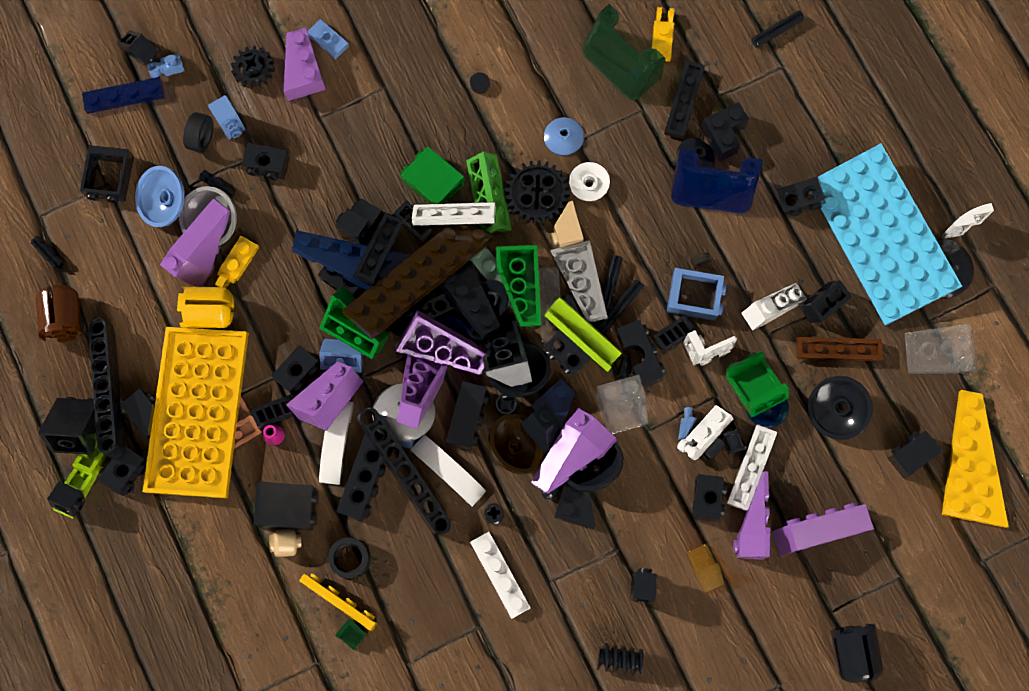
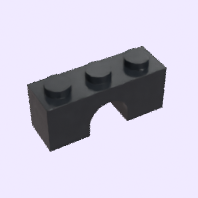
M638 320L617 328L616 336L623 352L635 349L643 355V362L633 366L631 370L639 390L663 381V374H666L662 362L658 363L655 355H658L655 345L653 343L650 344L648 340L650 335L645 324L642 325L641 321Z

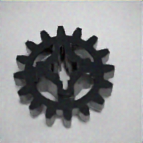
M254 45L252 50H249L247 46L245 47V52L239 50V57L233 56L235 62L231 63L233 69L231 72L237 83L241 82L243 87L248 84L250 89H253L254 85L261 88L260 83L262 82L267 85L266 79L273 78L270 72H275L274 61L270 53L265 52L262 47L257 50Z

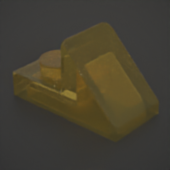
M707 544L686 553L704 593L725 584L719 564L715 563Z

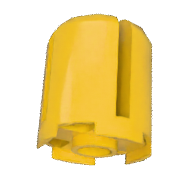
M182 287L184 292L179 293L177 311L181 312L183 323L179 322L180 327L226 328L230 326L234 318V313L231 312L234 309V299L227 288Z

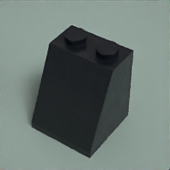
M74 397L56 399L39 429V435L52 453L94 454L97 442L94 398L76 399Z
M257 481L254 526L261 529L313 530V526L317 525L318 517L317 512H314L315 504H318L319 492L312 485Z

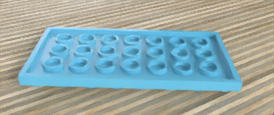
M881 143L818 176L826 200V204H823L820 209L884 326L962 287ZM815 190L811 191L814 198H816L818 192Z

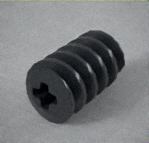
M604 643L603 647L599 648L597 670L603 664L607 672L611 666H613L614 673H617L621 667L623 674H626L627 670L630 669L631 675L634 676L636 671L639 670L641 677L644 661L643 649H639L637 654H635L634 647H631L627 653L625 646H622L618 651L617 645L613 644L609 650L608 643Z

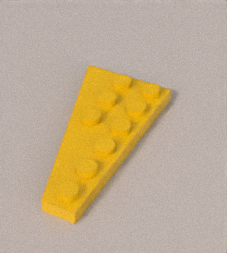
M960 390L942 515L1008 528L983 394Z

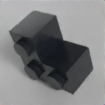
M740 102L703 119L701 130L719 162L737 154L741 144L735 133L745 129L749 120Z
M361 198L358 203H354L351 210L347 208L344 213L342 212L338 216L336 226L343 239L348 242L366 245L384 215L381 209Z

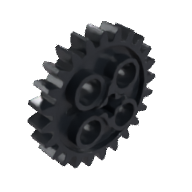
M531 160L530 166L527 167L522 163V170L515 168L516 175L510 173L512 181H506V186L509 188L504 189L505 194H508L505 196V201L509 202L508 209L514 208L512 211L513 216L519 213V220L525 217L526 224L530 220H534V225H537L538 220H541L542 224L545 225V219L548 218L550 222H553V215L559 218V210L563 212L565 209L564 205H567L569 202L567 197H570V192L566 190L570 189V184H564L567 181V177H561L562 170L555 172L556 165L549 168L548 161L542 166L540 160H538L537 165H534ZM540 176L539 207L535 209L536 177ZM531 180L533 183L527 186L523 184V181ZM545 181H551L553 185L547 187L543 185V183ZM530 199L532 202L529 205H525L522 203V200ZM544 200H550L552 204L549 206H545L542 204V202Z

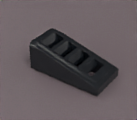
M406 200L392 216L404 220L403 227L422 243L436 227L433 225H419L414 229L412 227L413 223L409 224L407 222L413 214L414 206ZM408 210L409 213L403 218L401 215ZM424 226H427L428 228L425 230V232L422 235H420L418 232Z
M686 315L652 336V341L663 355L684 342L688 333L680 325L682 322L690 330L688 333L693 331L697 333V330ZM677 327L683 336L680 337L674 328ZM668 332H671L673 334V336L676 338L675 341L672 340ZM662 336H665V338L670 343L669 345H667L664 342V340L661 338Z
M291 394L250 410L259 430L263 431L268 425H276L295 416L292 411L287 412L284 406L285 402L289 403L293 399ZM277 406H280L282 415H279L276 409ZM272 409L275 418L271 419L268 410ZM264 413L265 418L267 420L265 422H263L260 414Z

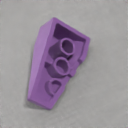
M212 199L170 248L160 266L174 277L194 287H204L213 273L215 267L213 266L216 254L219 253L220 248L218 246L221 236L225 232L230 210L216 199Z
M767 471L761 474L749 509L745 514L737 535V540L733 542V553H737L736 558L763 560L770 557V527H765V523L768 522L770 515L768 506H765V502L769 498Z

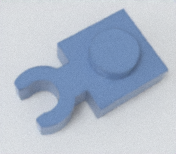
M179 53L160 58L161 62L159 63L151 62L147 64L151 78H157L163 73L167 77L185 71Z

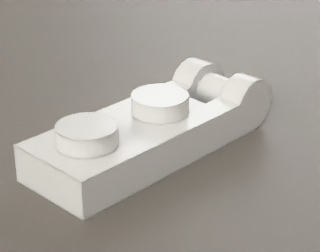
M715 405L687 438L679 442L677 448L683 453H688V457L697 460L733 420L732 415Z

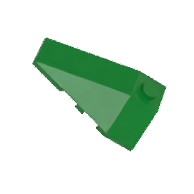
M538 246L496 247L497 269L520 327L541 326Z

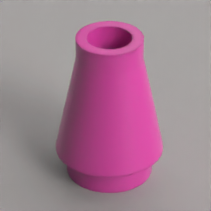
M268 425L264 428V439L269 445L277 446L283 442L285 432L282 427Z

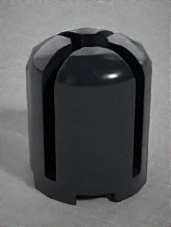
M865 624L866 626L864 627L852 625L830 630L838 674L842 680L850 683H861L867 680H876L883 674L884 668L875 624Z

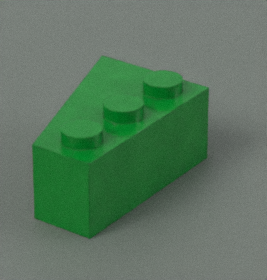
M342 287L332 295L319 329L373 359L383 350L389 333L384 330L372 340L343 314V309L352 303L355 297L345 287Z

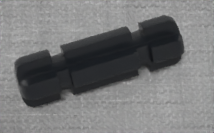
M203 170L199 175L200 180L210 187L223 190L230 198L235 195L236 191L232 187L227 186L225 182L211 175L207 170Z
M36 236L31 240L34 248L53 268L58 270L64 265V262L42 238Z

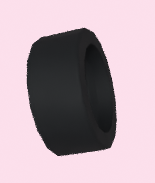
M198 112L190 115L183 133V144L186 149L202 153L208 148L213 134V119L211 116Z
M351 537L342 538L335 542L328 555V562L332 571L345 579H354L363 575L368 569L371 559L367 546L360 540ZM344 546H355L362 554L361 564L355 570L345 571L337 563V554Z

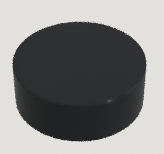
M478 72L471 76L470 87L472 91L481 94L489 89L490 80L485 73Z

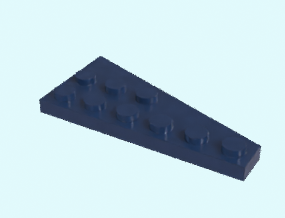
M296 230L292 252L313 263L318 262L326 266L328 271L332 273L335 271L343 275L344 279L365 290L372 287L353 279L354 272L368 247L367 245ZM390 251L374 284L411 255Z

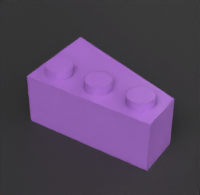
M306 27L288 32L286 36L284 94L287 100H294L326 90Z
M336 362L292 399L287 406L298 419L327 431L361 386L363 380L352 367Z

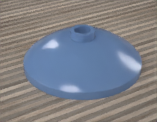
M154 166L141 176L136 187L135 202L140 217L147 224L154 227H166L178 218L182 211L185 197L182 181L174 170L165 166Z

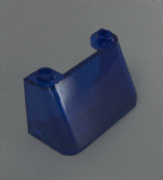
M679 148L671 189V199L675 204L733 213H745L751 208L762 168V159L747 158L741 163L739 172L698 167L699 157L697 153L689 149Z

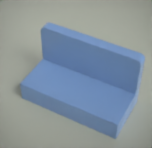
M324 339L320 349V369L328 370L336 362H340L352 367L355 372H362L363 354L340 340Z

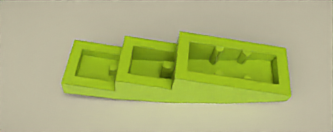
M97 442L93 455H78L72 464L74 469L65 481V484L82 491L85 498L107 457L98 450ZM53 508V510L56 511V512H58V513H61V514H63V515H65V516H67V517H70V518H72V519L74 518V517H72V516H70V515H67V514H65V513H63V512H61V511H59V510Z

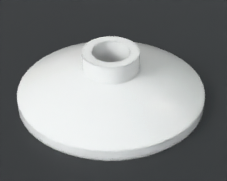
M586 162L573 169L570 174L569 184L572 193L577 198L583 201H595L606 194L610 179L607 171L601 165ZM586 182H591L593 185L587 187L585 184Z

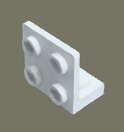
M696 331L687 334L683 345L693 365L700 363L702 366L711 362V358L716 355L722 357L729 354L737 338L733 336L704 349L705 342L703 337L697 335Z

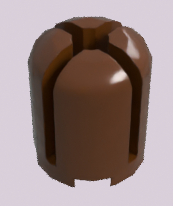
M54 285L53 290L51 286H48L37 292L35 299L38 336L40 340L46 341V338H58V342L75 340L77 334L82 335L79 295L75 289L65 285Z

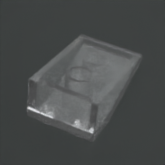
M969 324L905 333L909 374H952L978 371L974 330Z

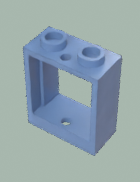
M675 268L672 275L667 313L716 321L718 315H722L724 303H720L721 295H725L727 283H723L724 276ZM685 278L717 284L713 310L677 304L681 279Z

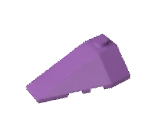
M578 409L564 425L531 483L545 493H550L568 481L570 475L579 469L582 471L587 468L586 465L595 458L598 460L603 457L617 441L616 437L595 417Z

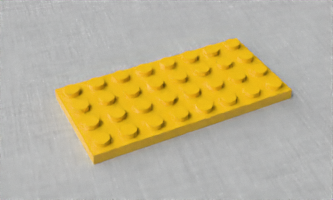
M166 327L143 492L228 499L248 332Z

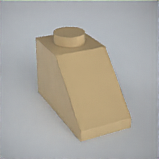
M573 201L568 202L554 225V233H551L554 245L558 244V248L581 243L584 239Z

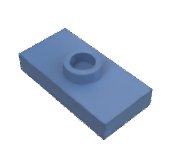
M321 19L307 31L309 37L335 60L349 47L348 42Z

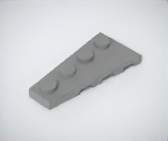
M590 240L550 250L585 319L589 323L607 319V311Z

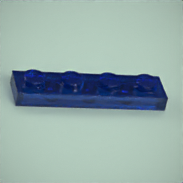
M160 77L82 92L84 111L87 114L165 98L163 83Z

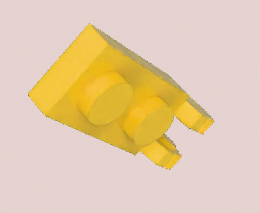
M657 7L651 60L670 62L674 30V8H670L668 11V22H662L663 10L662 7Z

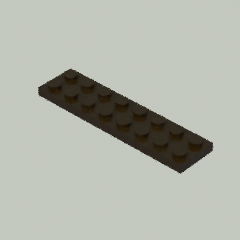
M478 224L448 225L345 307L343 314L373 340L493 242V236Z

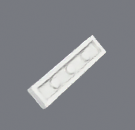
M495 203L414 205L412 223L413 225L494 223L496 206Z
M758 424L756 425L726 504L746 512L748 511L777 435L776 431Z
M487 532L471 541V545L511 619L529 610L530 606L491 534Z

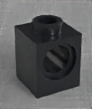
M58 481L47 498L52 508L72 517L77 512H80L85 505V497L82 491L61 481Z

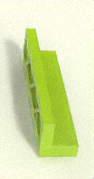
M559 297L546 311L545 317L607 372L612 368V363L622 354L621 350L562 297Z

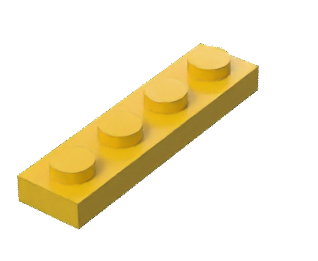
M313 573L310 576L303 574L299 580L370 631H373L378 624L373 621L375 616L366 610L363 613L356 609L357 604L349 598L345 600L338 596L340 592L330 585L328 588L320 584L322 579Z

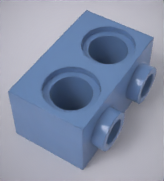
M226 95L208 105L228 140L240 136L246 130Z

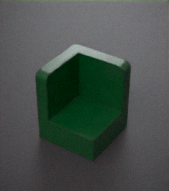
M349 618L335 636L346 643L352 650H355L368 635V632L353 619Z

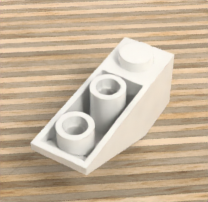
M794 283L755 301L742 312V315L753 331L802 304L807 298L798 284Z

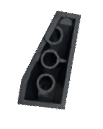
M514 314L498 318L500 329L490 335V342L486 346L487 352L483 356L486 375L511 387L532 382L528 361Z

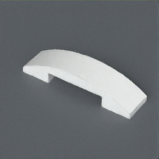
M353 402L346 404L328 430L325 431L320 462V483L341 484L344 466L343 457L348 426L351 422Z
M423 435L410 449L411 452L430 467L472 507L485 494L486 490L426 435Z

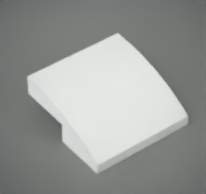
M992 203L976 207L963 214L944 232L942 238L962 236L973 225L981 224L994 211Z

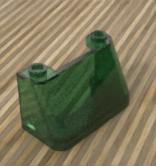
M608 4L599 13L583 44V55L626 98L637 100L662 78L666 58L653 48L646 49L641 54L633 49L614 30L613 27L618 23L619 14L615 8Z

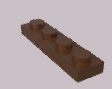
M798 337L796 339L797 359L883 360L882 339Z

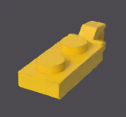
M240 236L217 273L219 278L215 285L227 288L230 282L234 284L236 280L238 281L258 251L259 246Z

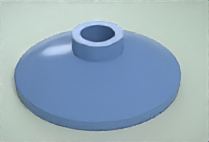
M557 118L550 122L545 129V144L554 154L560 156L571 155L577 152L583 144L584 133L582 127L573 119ZM564 131L568 134L567 136H562L560 133Z

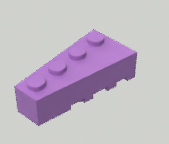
M416 310L396 344V352L411 354L421 359L433 360L439 364L451 365L454 368L476 374L482 372L484 368L483 356L487 352L486 348Z
M411 354L407 355L397 422L408 427L418 428L444 382L447 364H439L433 360L414 357Z
M854 502L844 505L845 510L838 511L836 507L826 510V515L819 516V513L807 515V520L800 521V518L787 521V526L772 531L779 556L874 529L866 504L857 506V503Z

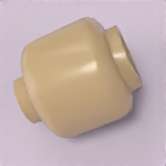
M294 529L274 530L273 535H269L270 552H274L276 557L294 556L297 548H301V536L296 535Z

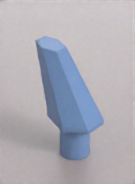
M692 407L684 408V418H681L678 440L687 438L697 420L696 417H693Z

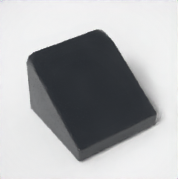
M717 437L703 455L711 461L726 443Z

